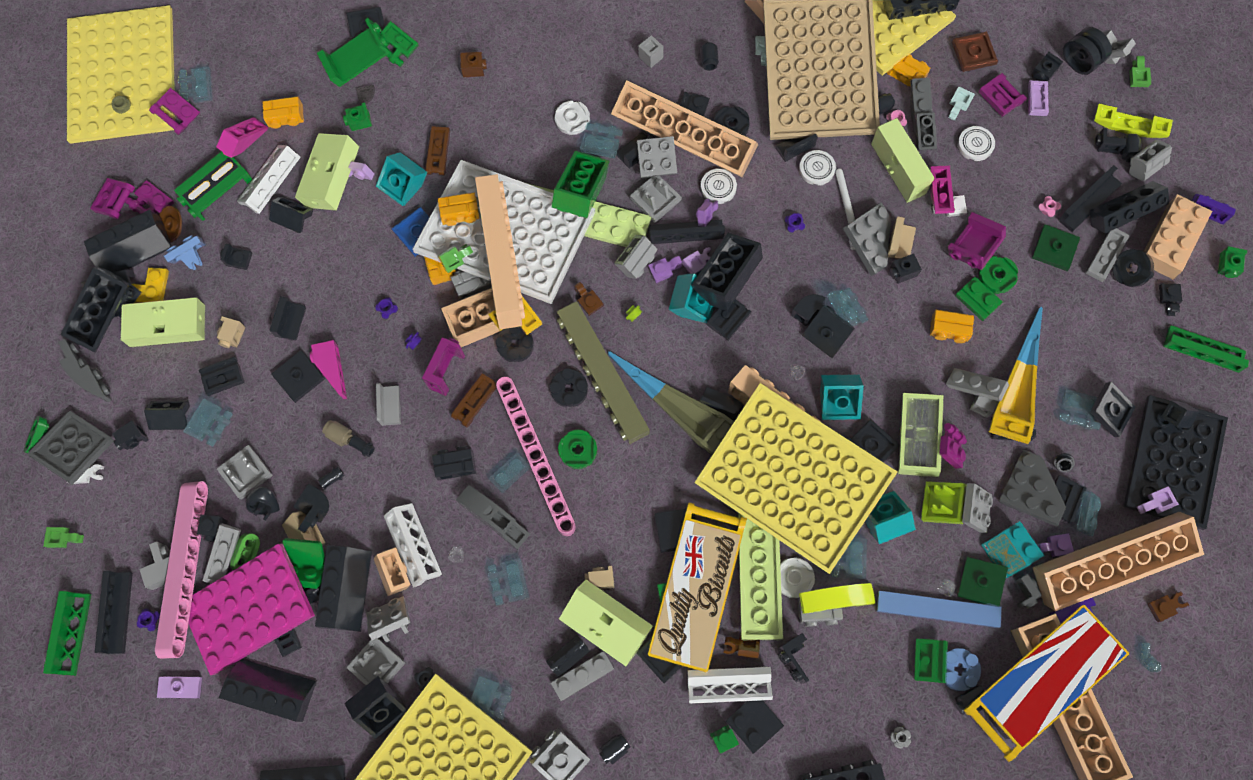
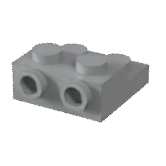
M558 728L556 731L551 730L544 738L546 742L541 747L536 746L532 750L533 753L529 759L531 764L548 780H573L590 761L589 757Z

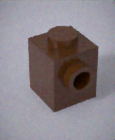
M482 52L460 53L463 78L484 76V70L487 69V60L483 59Z

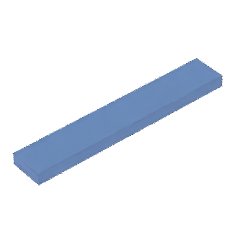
M878 591L876 612L994 628L1001 627V607Z

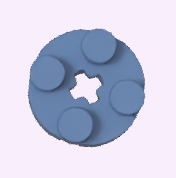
M960 648L948 651L946 686L956 691H965L975 687L981 676V666L977 656L968 650ZM958 664H961L962 668L965 669L961 676L958 675L957 671H954V667H958Z

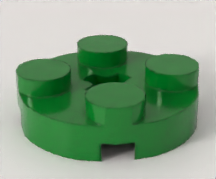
M993 256L985 267L980 270L978 277L994 294L1005 293L1011 290L1017 283L1018 268L1009 258ZM995 271L997 273L1002 272V278H997Z
M584 430L570 431L559 442V456L563 463L572 469L586 468L592 465L597 456L596 441ZM576 445H580L583 449L580 454L572 451L573 448H576Z

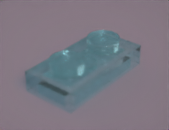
M516 453L489 480L503 494L531 466Z
M1084 491L1077 530L1086 536H1094V531L1097 528V515L1101 508V498L1092 492Z

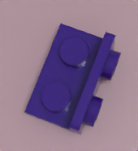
M1195 194L1191 200L1211 210L1212 213L1209 219L1223 225L1234 216L1236 211L1235 208L1230 207L1228 204L1220 203L1209 196Z

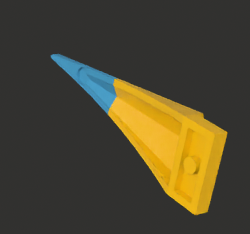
M1042 307L1038 309L1007 381L1009 387L1002 400L996 406L989 428L990 433L1025 444H1029L1035 424L1036 379Z

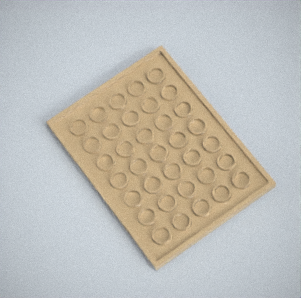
M764 0L770 140L808 138L814 134H817L818 137L875 134L880 126L872 0Z

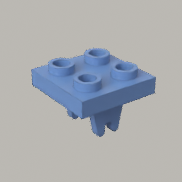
M191 235L183 240L184 244L178 247L175 245L166 250L167 254L164 257L167 262L175 264L182 260L190 269L196 270L195 264L203 265L197 250L206 244L202 238Z

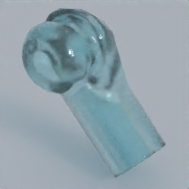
M1140 642V663L1150 672H1159L1162 665L1150 654L1151 644Z

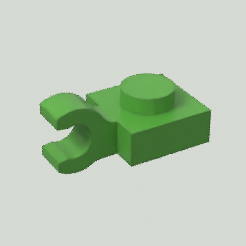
M1136 56V60L1132 61L1133 67L1129 70L1130 87H1149L1151 85L1150 68H1145L1144 56Z
M465 244L458 250L453 246L437 256L445 271L449 273L463 265L462 258L470 255L473 251L470 245Z
M46 527L43 547L67 548V542L83 543L84 535L69 533V528Z

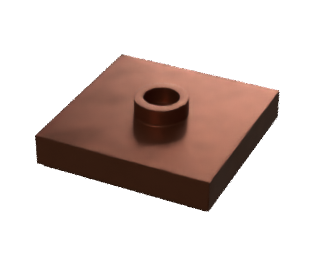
M987 31L953 39L952 44L962 72L997 65L998 59Z

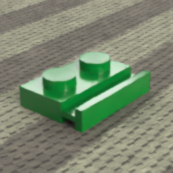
M976 277L955 295L982 322L1003 303Z
M916 638L915 681L947 683L948 641Z

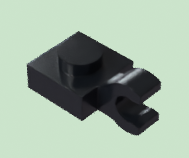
M1161 283L1159 285L1160 303L1166 304L1167 316H1175V312H1180L1179 304L1183 301L1181 284Z

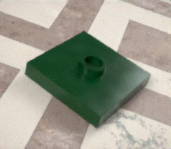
M1045 224L1042 227L1032 259L1068 271L1081 237Z
M967 557L958 597L999 607L1008 567Z

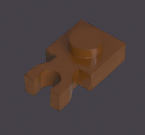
M1181 591L1173 594L1171 599L1168 595H1165L1147 604L1157 622H1162L1178 614L1176 608L1181 609L1189 606L1188 602L1182 604L1178 602V597L1183 595Z

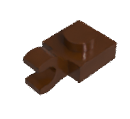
M581 282L574 286V290L581 297L578 300V304L588 316L604 306L593 290L587 292Z
M741 636L739 639L725 637L723 653L732 654L738 651V656L758 658L760 640H741Z

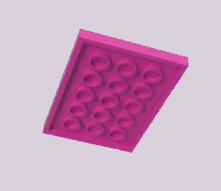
M277 544L192 595L188 624L209 674L215 675L314 617L315 614L284 545Z

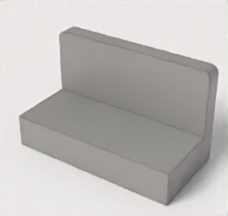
M376 383L377 421L382 426L401 424L400 387H383L381 383Z

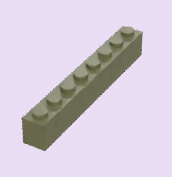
M576 301L557 311L558 318L556 321L560 329H565L567 333L565 337L569 345L573 343L575 350H573L578 360L582 359L584 363L582 367L587 376L591 375L593 379L591 384L596 392L599 391L602 398L600 400L605 409H610L611 414L609 416L613 424L619 425L621 430L618 432L622 440H627L630 445L649 435L650 429L578 302Z

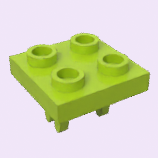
M926 482L921 520L923 522L963 524L962 519L967 485L965 483Z

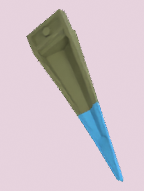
M608 352V355L699 446L703 447L711 455L714 454L734 421L725 414L661 382L612 352Z

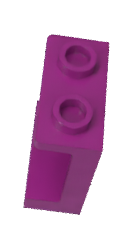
M972 212L968 217V225L954 244L950 243L948 245L949 255L954 260H960L972 268L982 270L1005 239L1006 226Z
M442 337L422 377L430 390L444 396L447 395L449 388L443 380V376L453 356L461 359L465 357L459 342L453 338L445 339Z

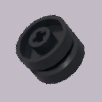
M1094 27L1084 28L1065 43L1063 47V56L1066 63L1075 72L1082 75L1092 73L1099 65L1109 59L1112 54V46L1109 39L1102 31Z

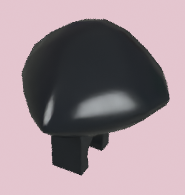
M260 486L254 489L247 497V511L255 516L264 515L263 520L265 521L270 514L280 511L277 498L268 487Z

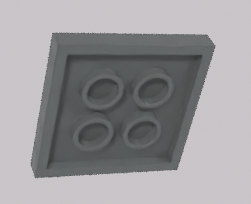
M69 411L27 455L73 485L114 440Z

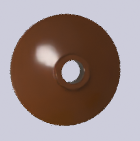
M167 206L161 211L159 216L163 221L170 243H172L180 235L182 218L176 207Z

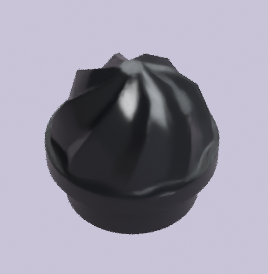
M1061 453L1054 459V466L1061 472H1069L1075 465L1074 457L1068 453Z

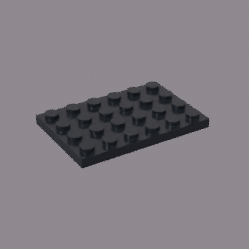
M1149 395L1146 398L1123 507L1138 511V506L1150 501L1148 495L1169 486L1179 505L1157 513L1155 508L1145 513L1164 518L1181 512L1193 516L1197 529L1205 530L1207 529L1228 417L1195 408L1200 412L1190 428L1176 427L1161 418L1170 401Z

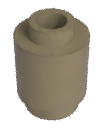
M329 420L322 430L326 438L341 447L348 445L353 437L351 435L352 430L337 421Z

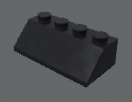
M150 209L84 241L88 256L97 268H105L112 273L128 270L172 247L161 217Z
M728 232L693 282L692 288L711 306L728 311L763 258L761 243Z
M93 267L60 335L94 353L97 352L129 285L120 276L109 270Z
M327 545L315 627L361 632L372 551Z
M241 659L227 675L219 698L295 722H303L317 681Z

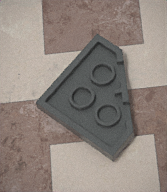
M882 202L843 228L871 276L885 268L888 261L891 217Z
M1023 450L999 503L1058 527L1066 506L1043 457Z

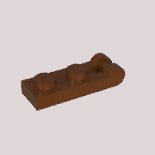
M431 127L426 163L427 175L439 173V175L445 176L450 138L449 127ZM434 162H439V166H433Z
M482 373L455 408L451 417L461 421L462 425L468 428L496 390L497 383ZM464 409H467L469 411L467 415H464L462 413Z

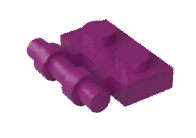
M147 180L134 192L138 197L137 200L129 197L125 201L132 211L139 214L149 209L154 213L158 212L160 214L165 207L172 206L175 203ZM146 203L150 207L148 209H145L142 206Z
M946 423L944 425L945 436H941L939 455L955 469L963 468L966 454L961 445L966 444V436L954 424Z

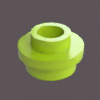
M633 305L626 312L628 315L626 319L633 322L642 313L639 309L640 306L635 307Z

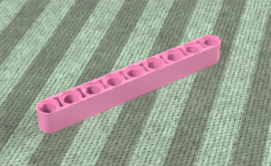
M502 377L497 381V390L558 531L563 536H570L576 529L572 515L512 379ZM504 385H511L509 390H501ZM512 401H517L518 405L516 407H509ZM519 418L526 419L522 425L516 424V421ZM526 435L533 436L530 442L523 441ZM539 452L541 455L538 459H532V453ZM546 469L548 474L545 477L538 476L540 470ZM548 487H555L556 491L554 494L549 495L546 493ZM562 504L564 508L561 512L553 511L555 505ZM570 522L572 526L569 530L565 531L561 529L562 523Z
M203 481L184 483L180 488L155 645V654L160 659L180 658L185 649L201 536L197 535L200 515H205L208 487Z

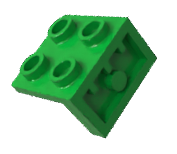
M285 538L283 545L302 587L317 589L322 583L325 563L322 543L320 541Z

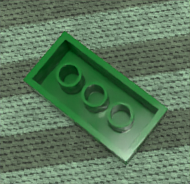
M575 151L554 189L551 208L571 213L578 217L588 218L606 180L610 161Z

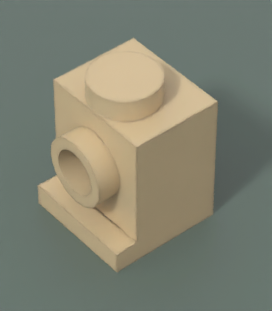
M222 316L221 321L223 324L217 332V338L220 340L218 344L225 348H230V346L237 348L245 326L240 321Z
M608 566V570H605L604 567L593 568V572L585 574V580H588L599 589L614 588L612 566Z

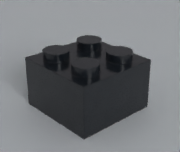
M379 676L344 703L352 719L375 739L408 711L400 696Z

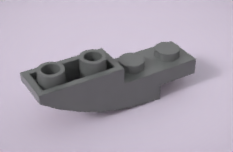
M930 78L910 80L912 97L910 108L918 151L937 149L935 112H932Z
M65 338L58 343L65 355V358L59 362L69 377L94 396L107 402L112 401L109 396L111 393L109 387L101 381L103 378L101 372L97 368L94 369L79 356L78 352H80V349L76 343H71Z
M470 485L456 499L460 505L484 525L489 526L516 550L519 549L530 535L529 532L515 522L516 520Z

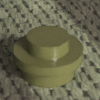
M116 96L113 98L112 108L116 113L122 114L130 109L131 103L126 97Z

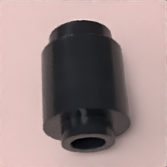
M707 42L700 47L701 65L705 70L711 71L715 70L719 63L718 47L711 42Z
M883 93L878 96L879 115L894 107L895 100L890 93Z
M1137 134L1124 136L1126 146L1122 150V159L1126 160V162L1131 163V158L1142 151V142Z
M619 734L600 747L602 752L599 754L606 764L610 762L613 765L628 753L627 750L631 746L624 736Z

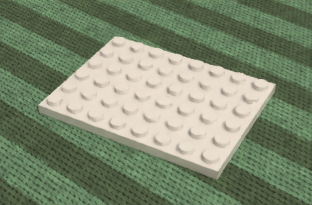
M460 160L441 198L475 192L480 219L475 220L473 223L459 222L454 226L443 225L439 204L437 203L413 248L414 253L441 262L437 255L453 246L458 250L465 244L470 245L473 253L462 258L464 264L457 269L491 281L475 177L498 174V180L503 181L521 293L552 304L595 214V208L591 209L588 218L561 212L551 208L554 193Z

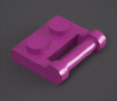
M1003 73L979 90V94L1001 117L1017 106H1020L1027 99L1024 94L1021 95L1007 81ZM999 84H1001L1009 92V94Z
M172 88L149 109L153 115L156 114L171 126L177 135H180L200 114L196 108ZM164 106L179 120H181L182 123L179 125L160 108Z
M107 178L90 209L95 213L118 219L120 210L129 194L135 190V187L125 182Z

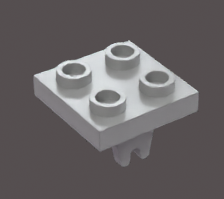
M674 136L637 140L641 178L677 174Z
M660 176L651 177L630 195V199L646 215H649L654 223L678 204L682 198Z
M247 445L217 468L218 472L241 500L273 476L250 445Z
M967 483L962 523L978 532L987 533L991 522L989 514L990 507L993 504L992 494L975 483Z
M404 596L394 598L389 603L375 607L366 613L368 634L371 640L382 636L385 642H389L388 633L400 627L405 634L409 632L407 624L410 623V618Z
M377 638L369 641L348 665L347 669L365 685L377 676L388 684L404 666L405 662Z

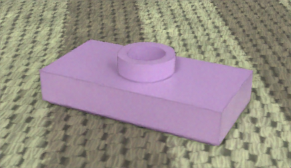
M1030 80L1028 82V114L1047 116L1049 113L1048 81Z
M159 677L157 698H200L202 677Z

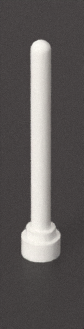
M839 168L836 170V177L849 224L855 220L843 170ZM849 240V244H850L851 249H852V250H855L854 246L852 245L851 241Z

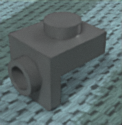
M1028 574L1015 580L1026 599L1017 604L1018 607L1026 606L1029 608L1038 603L1036 599L1042 595L1037 589L1036 581L1029 577Z

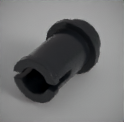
M354 435L349 441V446L360 451L364 457H370L375 450L371 442L367 443L357 435Z
M333 467L332 471L319 478L318 481L324 489H327L336 481H341L345 475L340 467Z

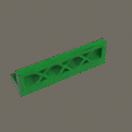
M1172 325L1168 328L1163 346L1165 348L1238 373L1249 365L1250 360L1244 359L1245 350ZM1173 332L1180 334L1181 337L1174 335ZM1192 339H1195V340H1198L1200 343H1197V342H1194V341H1191V340H1192ZM1234 352L1236 354H1239V357L1229 353Z
M59 591L44 664V674L76 676L92 594ZM75 597H83V607L77 611L74 607ZM77 616L80 624L73 631L70 627V622ZM73 637L76 641V645L71 651H69L66 647V643L70 638ZM69 657L72 661L71 671H61L63 661Z

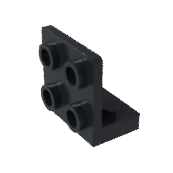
M803 633L778 648L780 653L777 654L784 665L788 664L791 671L789 673L793 680L801 684L807 683L810 680L792 654L805 647L803 642L807 638Z

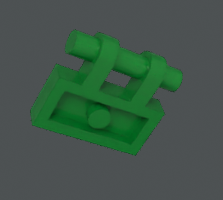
M391 21L381 32V35L386 38L389 45L396 49L394 53L390 51L386 57L389 58L392 64H396L399 67L404 64L400 56L404 55L408 59L419 46L414 39Z

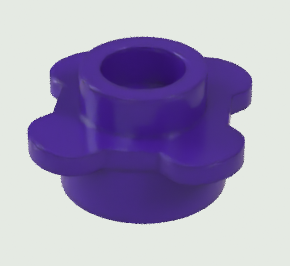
M795 213L785 217L789 232L793 233L795 230H804L805 224L801 214Z
M388 297L381 300L375 307L376 311L382 314L383 319H388L392 313L398 311V307Z
M419 332L415 335L412 333L406 339L407 349L409 347L414 350L421 342L422 338L419 336Z
M147 608L143 609L138 617L137 626L139 628H147L148 631H154L156 629V622L160 619V613L150 612Z

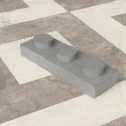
M1117 228L1108 232L1086 274L1103 282L1130 235Z
M954 368L946 383L951 389L997 401L1002 400L1009 387L1008 382L1005 380Z
M223 523L219 525L204 574V582L212 584L228 574L230 561L241 529Z
M603 651L556 679L551 684L560 701H563L611 672L614 668Z

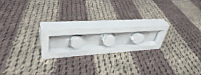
M278 145L237 202L248 206L255 213L260 214L300 159V156L287 145Z
M413 504L392 508L384 515V518L402 562L406 566L412 586L417 587L426 580L442 575ZM408 510L411 517L410 521L403 517L401 511ZM410 528L417 531V538L410 534ZM418 545L424 548L425 556L418 553ZM425 564L430 565L434 573L427 574L424 567Z
M771 667L708 669V672L688 670L689 703L772 700ZM757 686H766L767 693H758L754 689ZM719 687L726 690L723 695H717L713 691ZM736 687H743L747 691L744 694H737L733 690ZM701 688L705 693L702 696H693V689Z

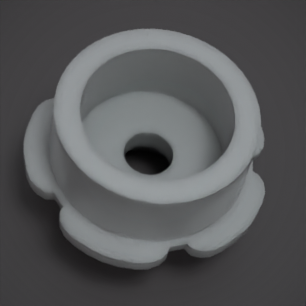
M902 727L895 728L894 732L890 735L891 741L897 748L908 747L911 743L910 732Z

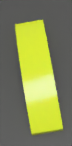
M1098 104L1094 121L1108 129L1125 134H1137L1139 137L1167 138L1170 136L1173 123L1171 119L1154 116L1151 120L1116 112L1117 107Z
M872 583L839 586L799 593L803 614L876 604Z

